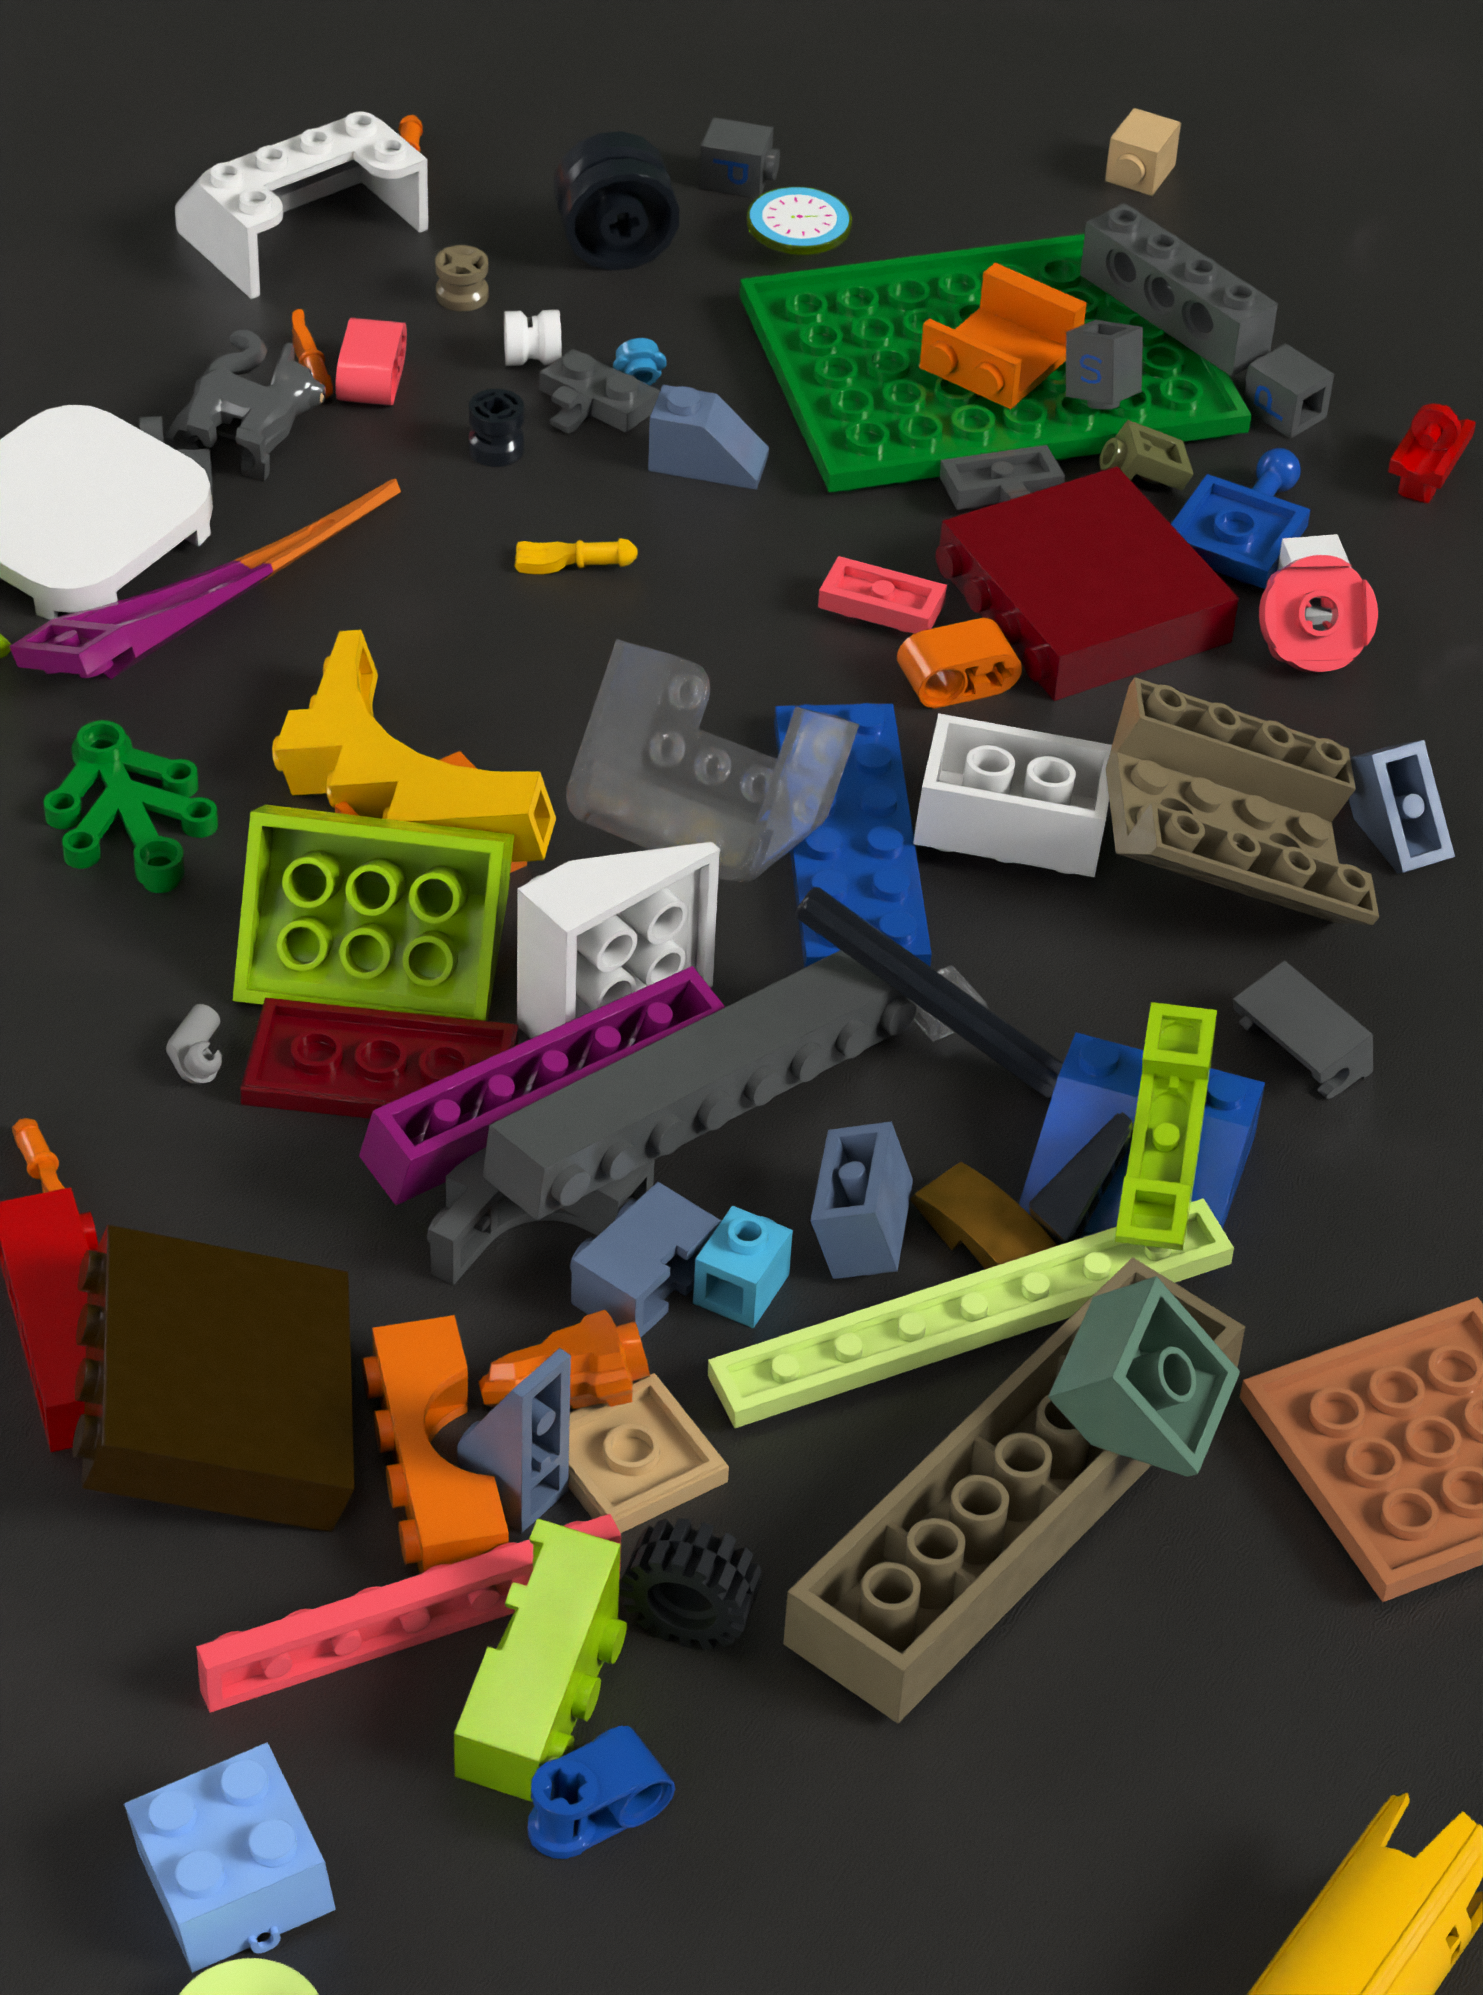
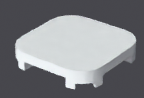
M65 405L51 408L29 418L0 439V578L33 597L36 615L52 620L58 617V612L76 613L117 602L116 591L184 539L199 547L211 534L209 523L213 511L210 482L206 471L190 457L110 412L84 405Z

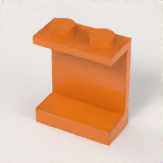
M995 262L983 272L980 308L955 330L930 318L923 323L919 368L1006 408L1012 409L1066 361V332L1084 325L1087 303Z

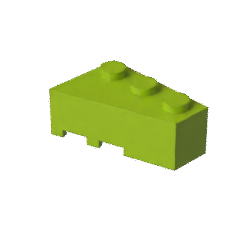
M539 1518L536 1520L529 1539L530 1543L533 1544L532 1574L527 1586L515 1582L511 1585L505 1606L514 1609V1614L497 1649L487 1647L454 1733L455 1777L533 1802L531 1799V1782L537 1769L546 1762L558 1759L573 1751L574 1736L570 1734L577 1719L588 1721L591 1717L601 1687V1679L597 1676L604 1662L610 1664L616 1662L627 1630V1623L618 1619L621 1544Z

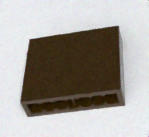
M107 1225L97 1250H86L78 1276V1290L88 1293L87 1303L84 1304L81 1310L76 1332V1343L79 1346L86 1347V1358H83L80 1363L74 1390L75 1400L84 1402V1414L78 1420L73 1440V1456L83 1459L82 1489L332 1532L354 1491L348 1271Z

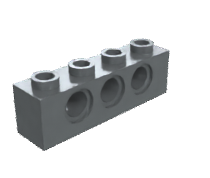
M1125 203L1086 222L1081 276L1231 377L1246 370L1249 364L1256 358L1264 356L1271 351L1278 307L1277 302Z

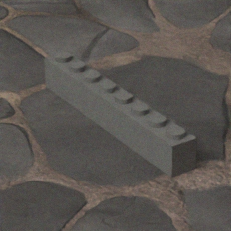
M839 950L490 1124L483 1178L534 1219L539 1220L564 1206L575 1204L583 1196L614 1180L623 1179L631 1171L643 1166L650 1160L662 1155L671 1154L679 1146L710 1130L719 1129L727 1121L756 1106L765 1105L773 1097L802 1082L811 1081L819 1073L848 1058L858 1056L865 1049L882 1040L902 1033L911 1025L916 1013V1005L864 966Z

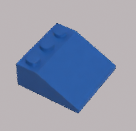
M1075 1032L1057 1078L1019 1205L1029 1215V1202L1117 1113L1121 1114L1123 1112L1132 1120V1126L1134 1127L1144 1050ZM1210 1068L1191 1202L1204 1198L1223 1229L1255 1138L1265 1082ZM1130 1147L1080 1238L1117 1227Z

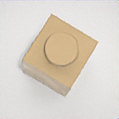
M1133 108L1110 138L1105 181L1152 196L1176 164L1181 122Z

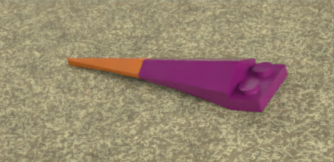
M396 478L392 479L342 508L278 541L198 575L114 603L53 618L9 646L17 666L44 670L47 674L59 672L79 674L81 678H90L103 673L110 679H113L401 493Z

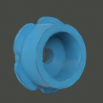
M635 338L622 343L617 348L613 368L632 375L645 384L652 385L661 376V370L666 367L667 361L665 355L659 352L658 345L654 341L647 338Z

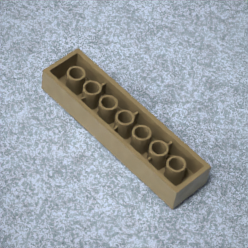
M1132 1257L787 1592L783 1644L887 1717L899 1723L1151 1466L1150 1464L1091 1445L1048 1398L1093 1297L1157 1276L1237 1368L1245 1326Z

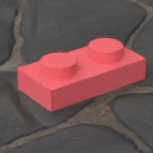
M838 556L819 589L818 608L915 634L932 629L945 604L947 585Z

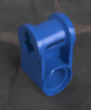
M618 1726L609 1729L592 1742L558 1759L548 1761L537 1769L531 1782V1799L534 1807L528 1817L527 1835L532 1846L541 1854L557 1859H568L578 1856L586 1849L621 1831L645 1824L656 1817L673 1798L675 1784L631 1727Z

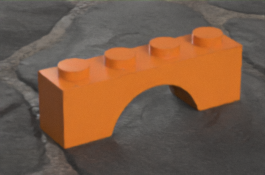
M455 1315L373 1327V1356L362 1358V1374L367 1398H380L382 1410L374 1411V1426L379 1452L392 1451L394 1459L393 1465L386 1466L392 1508L405 1507L407 1520L399 1521V1537L404 1563H417L419 1573L422 1574L431 1567L441 1564L451 1565L488 1553L502 1544L509 1543V1532L495 1476L472 1473L458 1468L442 1458L430 1444L435 1435L445 1425L468 1412V1367Z

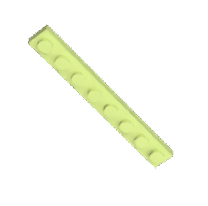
M1203 1198L1191 1202L1183 1251L1115 1242L1116 1227L709 1359L708 1377L735 1429L1070 1318L1132 1257L1176 1283L1230 1265L1234 1247Z

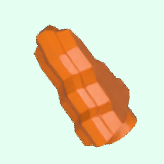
M601 1310L584 1316L578 1324L552 1332L541 1344L511 1352L491 1362L488 1374L484 1375L478 1383L484 1404L495 1407L512 1389L561 1348L571 1355L570 1408L578 1409L601 1403L613 1407L633 1402V1381L650 1377L636 1322L633 1321L616 1326L606 1310Z

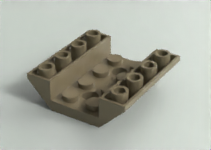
M1134 677L1127 690L1106 765L1116 854L1333 923L1374 925L1379 918L1372 875L1353 865L1339 863L1332 827L1333 819L1356 790L1349 749L1340 746L1333 740L1327 738L1319 739L1289 729L1279 722L1265 721L1235 711L1225 704L1211 703L1181 693L1171 686L1157 685Z

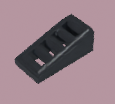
M1123 1112L1121 1114L1117 1113L1029 1202L1031 1217L1057 1245L1080 1238L1131 1146L1133 1134L1132 1120Z

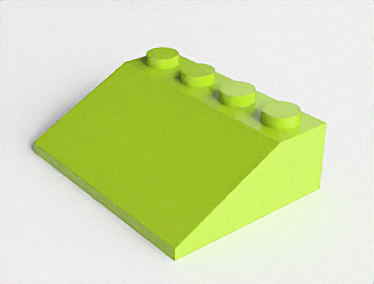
M266 804L251 811L233 1001L263 1005L265 998L488 1021L508 899L514 834Z

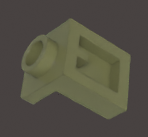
M1130 420L1125 422L1115 438H1111L1106 442L1100 455L1099 464L1101 471L1118 466L1130 480L1135 474H1138V476L1150 484L1159 485L1162 483L1181 491L1194 475L1182 440Z

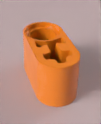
M978 618L917 632L902 643L897 653L899 666L921 703L929 708H940L1001 694L1014 686L1022 673V664L998 624L989 618Z

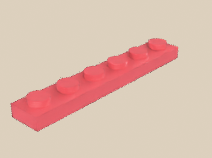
M611 1514L588 1521H574L564 1525V1527L621 1544V1533ZM530 1540L519 1543H505L488 1553L451 1565H437L420 1575L383 1587H368L352 1597L314 1609H300L290 1613L283 1619L243 1632H228L212 1642L196 1646L200 1691L209 1713L514 1614L515 1610L507 1608L505 1601L513 1582L525 1586L528 1584L533 1571V1544L530 1543Z

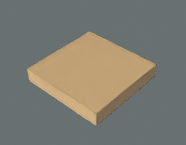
M655 1373L651 1374L650 1377L633 1383V1402L613 1407L601 1403L578 1408L570 1412L568 1487L592 1519L611 1514L620 1533L728 1482L729 1466Z

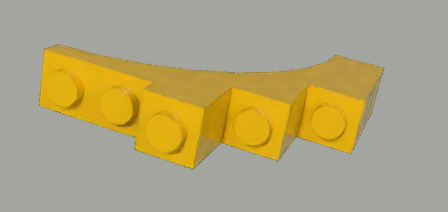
M362 630L339 631L331 655L325 658L323 677L317 694L313 695L310 699L309 709L289 710L280 735L276 736L273 741L272 756L274 765L279 772H283L292 796L327 793L328 801L333 808H335L336 804L346 801L359 816L514 834L511 862L543 861L555 825L556 816L541 772L488 771L456 766L417 753L390 736L373 718L372 703L378 673Z

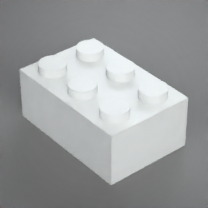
M938 713L921 790L913 844L932 847L944 852L954 851L992 858L1004 863L1014 862L1047 868L1064 874L1095 877L1109 804L1106 765L1112 745Z

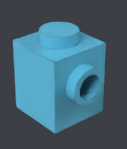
M732 1205L695 1259L693 1304L754 1328L790 1274L793 1230L777 1224L770 1218L757 1216Z

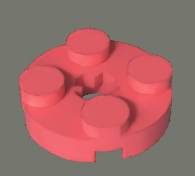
M1313 555L1292 561L1270 576L1260 600L1259 624L1263 638L1268 644L1269 652L1275 659L1304 672H1328L1345 667L1355 660L1353 658L1360 654L1364 646H1368L1377 627L1378 606L1372 587L1366 579L1362 580L1358 572L1350 568L1352 565L1338 557ZM1314 597L1320 598L1321 606L1331 609L1332 612L1331 622H1322L1325 627L1322 631L1313 629L1312 622L1305 619V607L1309 608L1312 606L1309 601Z

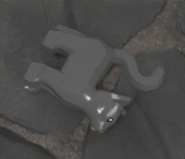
M241 329L231 334L230 343L243 350V352L218 357L208 367L206 373L195 381L194 396L189 405L176 416L165 436V444L175 450H196L198 446L194 442L200 439L203 446L210 448L215 444L217 435L236 440V444L244 446L241 475L265 481L270 473L269 453L289 435L297 415L307 413L314 407L324 403L326 387L314 379L311 369L294 361L293 343L289 342L283 346L273 373L271 385L263 386L238 376L250 373L260 366L267 353L265 343L259 335L252 331Z

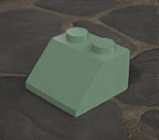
M1155 1276L1093 1297L1048 1398L1091 1445L1189 1477L1198 1474L1240 1371L1162 1281Z

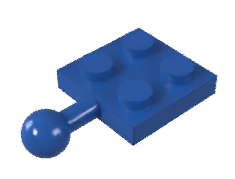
M1284 448L1268 450L1258 460L1256 466L1258 480L1252 489L1207 474L1171 525L1215 572L1235 578L1239 582L1265 589L1270 576L1277 571L1282 539L1301 537L1308 527L1311 509L1274 497L1276 492H1285L1297 483L1301 472L1299 460L1291 451Z

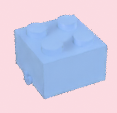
M268 1742L124 1803L138 1853L192 1973L250 1947L254 1953L267 1952L278 1945L280 1934L336 1910L325 1861ZM269 1932L270 1937L267 1940L257 1942L256 1938L260 1934Z

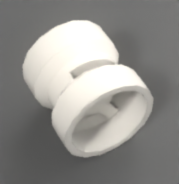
M542 310L537 316L526 317L522 311H504L506 366H522L528 358L540 360L544 365H551L561 358L559 310Z

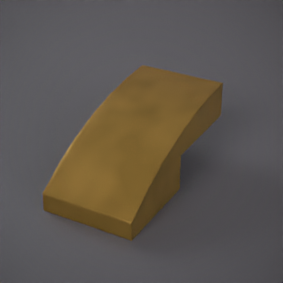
M961 1161L910 1198L911 1202L951 1250L964 1243L985 1269L1058 1246L1015 1200L988 1178Z

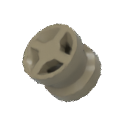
M467 245L447 247L437 254L435 270L440 279L437 281L435 289L438 303L449 310L458 312L471 311L483 306L488 300V283L484 279L488 273V256L482 250Z

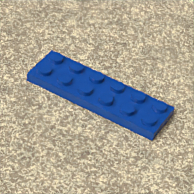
M862 703L849 705L805 704L800 706H775L774 726L797 907L809 890L813 887H820L928 966H931L932 953L915 844H913L914 835L894 705ZM798 920L804 968L840 950Z

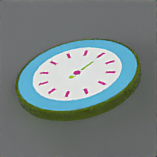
M782 187L765 192L750 204L747 212L748 229L757 241L771 249L790 254L806 255L831 250L848 238L852 225V216L845 203L830 193L809 187Z

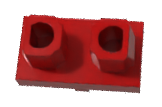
M1431 403L1421 407L1415 414L1410 429L1390 459L1388 472L1401 476L1398 493L1401 496L1422 503H1430L1436 493V488L1441 489L1473 437L1476 421L1469 419L1459 420L1457 415L1447 405Z

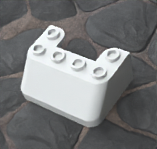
M354 112L346 118L319 128L306 130L298 136L274 145L261 147L255 152L229 162L214 165L205 171L176 203V229L250 299L260 296L257 233L278 225L283 219V212L362 182L419 233L428 230L427 158L379 118L367 112Z

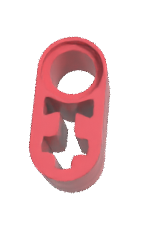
M361 318L349 319L336 370V399L338 401L393 406L405 361L406 323Z

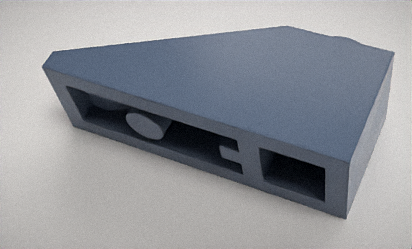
M561 1348L512 1389L482 1421L473 1423L464 1432L457 1446L458 1468L472 1473L495 1476L506 1523L521 1534L568 1492L571 1355Z

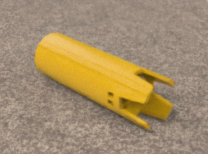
M1403 1793L1399 1796L1391 1795L1371 1820L1247 1995H1434L1483 1923V1891L1475 1893L1483 1878V1827L1462 1811L1416 1858H1413L1397 1849L1386 1847L1393 1831L1410 1803L1408 1793Z

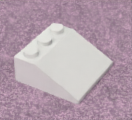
M704 842L571 860L544 875L534 877L527 884L519 887L517 897V1024H519V1029L532 1039L691 966L696 969L707 985L712 987L720 848L713 842Z

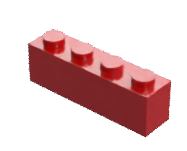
M71 1187L0 1202V1265L50 1452L73 1448L76 1426L80 1416L84 1414V1402L76 1401L74 1397L77 1372L82 1359L86 1358V1347L79 1346L76 1343L77 1325L84 1304L87 1303L88 1293L78 1290V1276L86 1250L96 1251L98 1248L92 1214L90 1211L78 1212Z

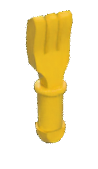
M620 538L619 541L589 543H584L583 540H578L576 543L521 541L516 545L517 553L515 554L514 567L521 573L541 575L559 572L565 566L577 563L579 569L584 568L586 565L619 564V567H624L633 563L638 555V550L631 541Z

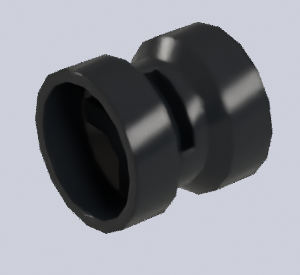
M487 389L472 396L469 401V423L473 427L469 433V454L480 464L491 467H503L518 461L524 453V434L520 429L524 423V401L516 393L505 389Z

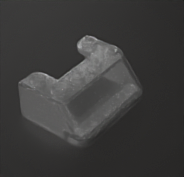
M616 639L567 785L566 801L570 812L576 819L650 850L713 842L720 848L718 878L738 883H747L755 880L824 823L830 812L859 724L833 714L815 712L795 706L778 759L699 729L710 696V680L702 666L671 653Z

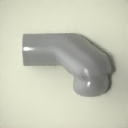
M204 1004L193 1006L166 1046V1052L181 1078L189 1083L199 1085L211 1082L216 1077L222 1064L220 1051L217 1050L212 1054L208 1048L210 1045L208 1040L220 1025V1017L214 1009Z

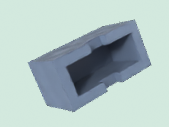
M657 1182L638 1200H629L620 1209L614 1222L595 1239L592 1237L586 1239L576 1249L570 1262V1271L572 1272L571 1304L588 1315L606 1310L616 1326L635 1321L641 1338L668 1313L669 1303L664 1301L667 1296L674 1290L686 1296L694 1289L695 1259L721 1220L660 1182Z

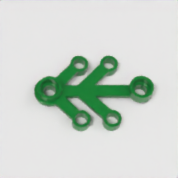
M99 720L84 725L78 731L77 738L72 744V758L76 764L60 787L49 792L43 801L45 820L51 827L69 829L80 822L77 828L68 831L62 838L64 861L69 866L78 869L89 868L98 863L101 857L100 839L119 815L135 847L133 856L137 880L148 891L154 893H166L173 890L185 874L183 847L172 838L159 836L146 810L181 820L183 832L190 837L204 838L215 833L218 828L216 804L208 798H189L197 792L199 787L197 766L186 759L171 760L132 748L131 739L125 734L124 729L115 722ZM127 771L160 779L162 781V789L131 780ZM100 776L106 789L81 821V798Z

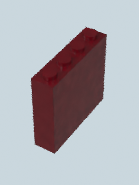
M1118 466L942 521L940 546L936 549V562L939 571L944 578L950 579L966 597L969 607L975 613H979L983 618L992 619L998 624L1020 662L1024 665L1031 680L1038 682L1054 701L1232 642L1239 598Z

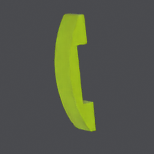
M1151 1002L1142 1058L1141 1082L1127 1173L1124 1176L1115 1242L1183 1251L1204 1119L1217 1010Z

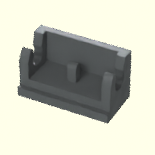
M1285 960L1233 998V1010L1240 1016H1244L1239 1024L1248 1032L1260 1027L1312 1072V1077L1322 1084L1317 1091L1326 1099L1338 1095L1361 1077L1365 1079L1373 1073V1034Z

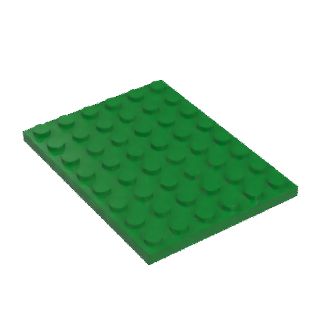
M1085 234L740 279L739 297L828 492L852 491L864 487L907 483L913 480L940 477V466L943 459L1042 445L1048 446L1056 461L1101 454L1106 442L1116 437L1127 420L1180 439L1183 442L1249 433L1251 413L1226 372L1080 275ZM996 262L1086 302L1084 324L1093 320H1101L1143 327L1142 392L1120 401V406L1117 408H1090L1087 406V400L1066 397L1065 361L1017 405L1009 409L919 368L923 323L930 318L955 330L980 308L983 272Z

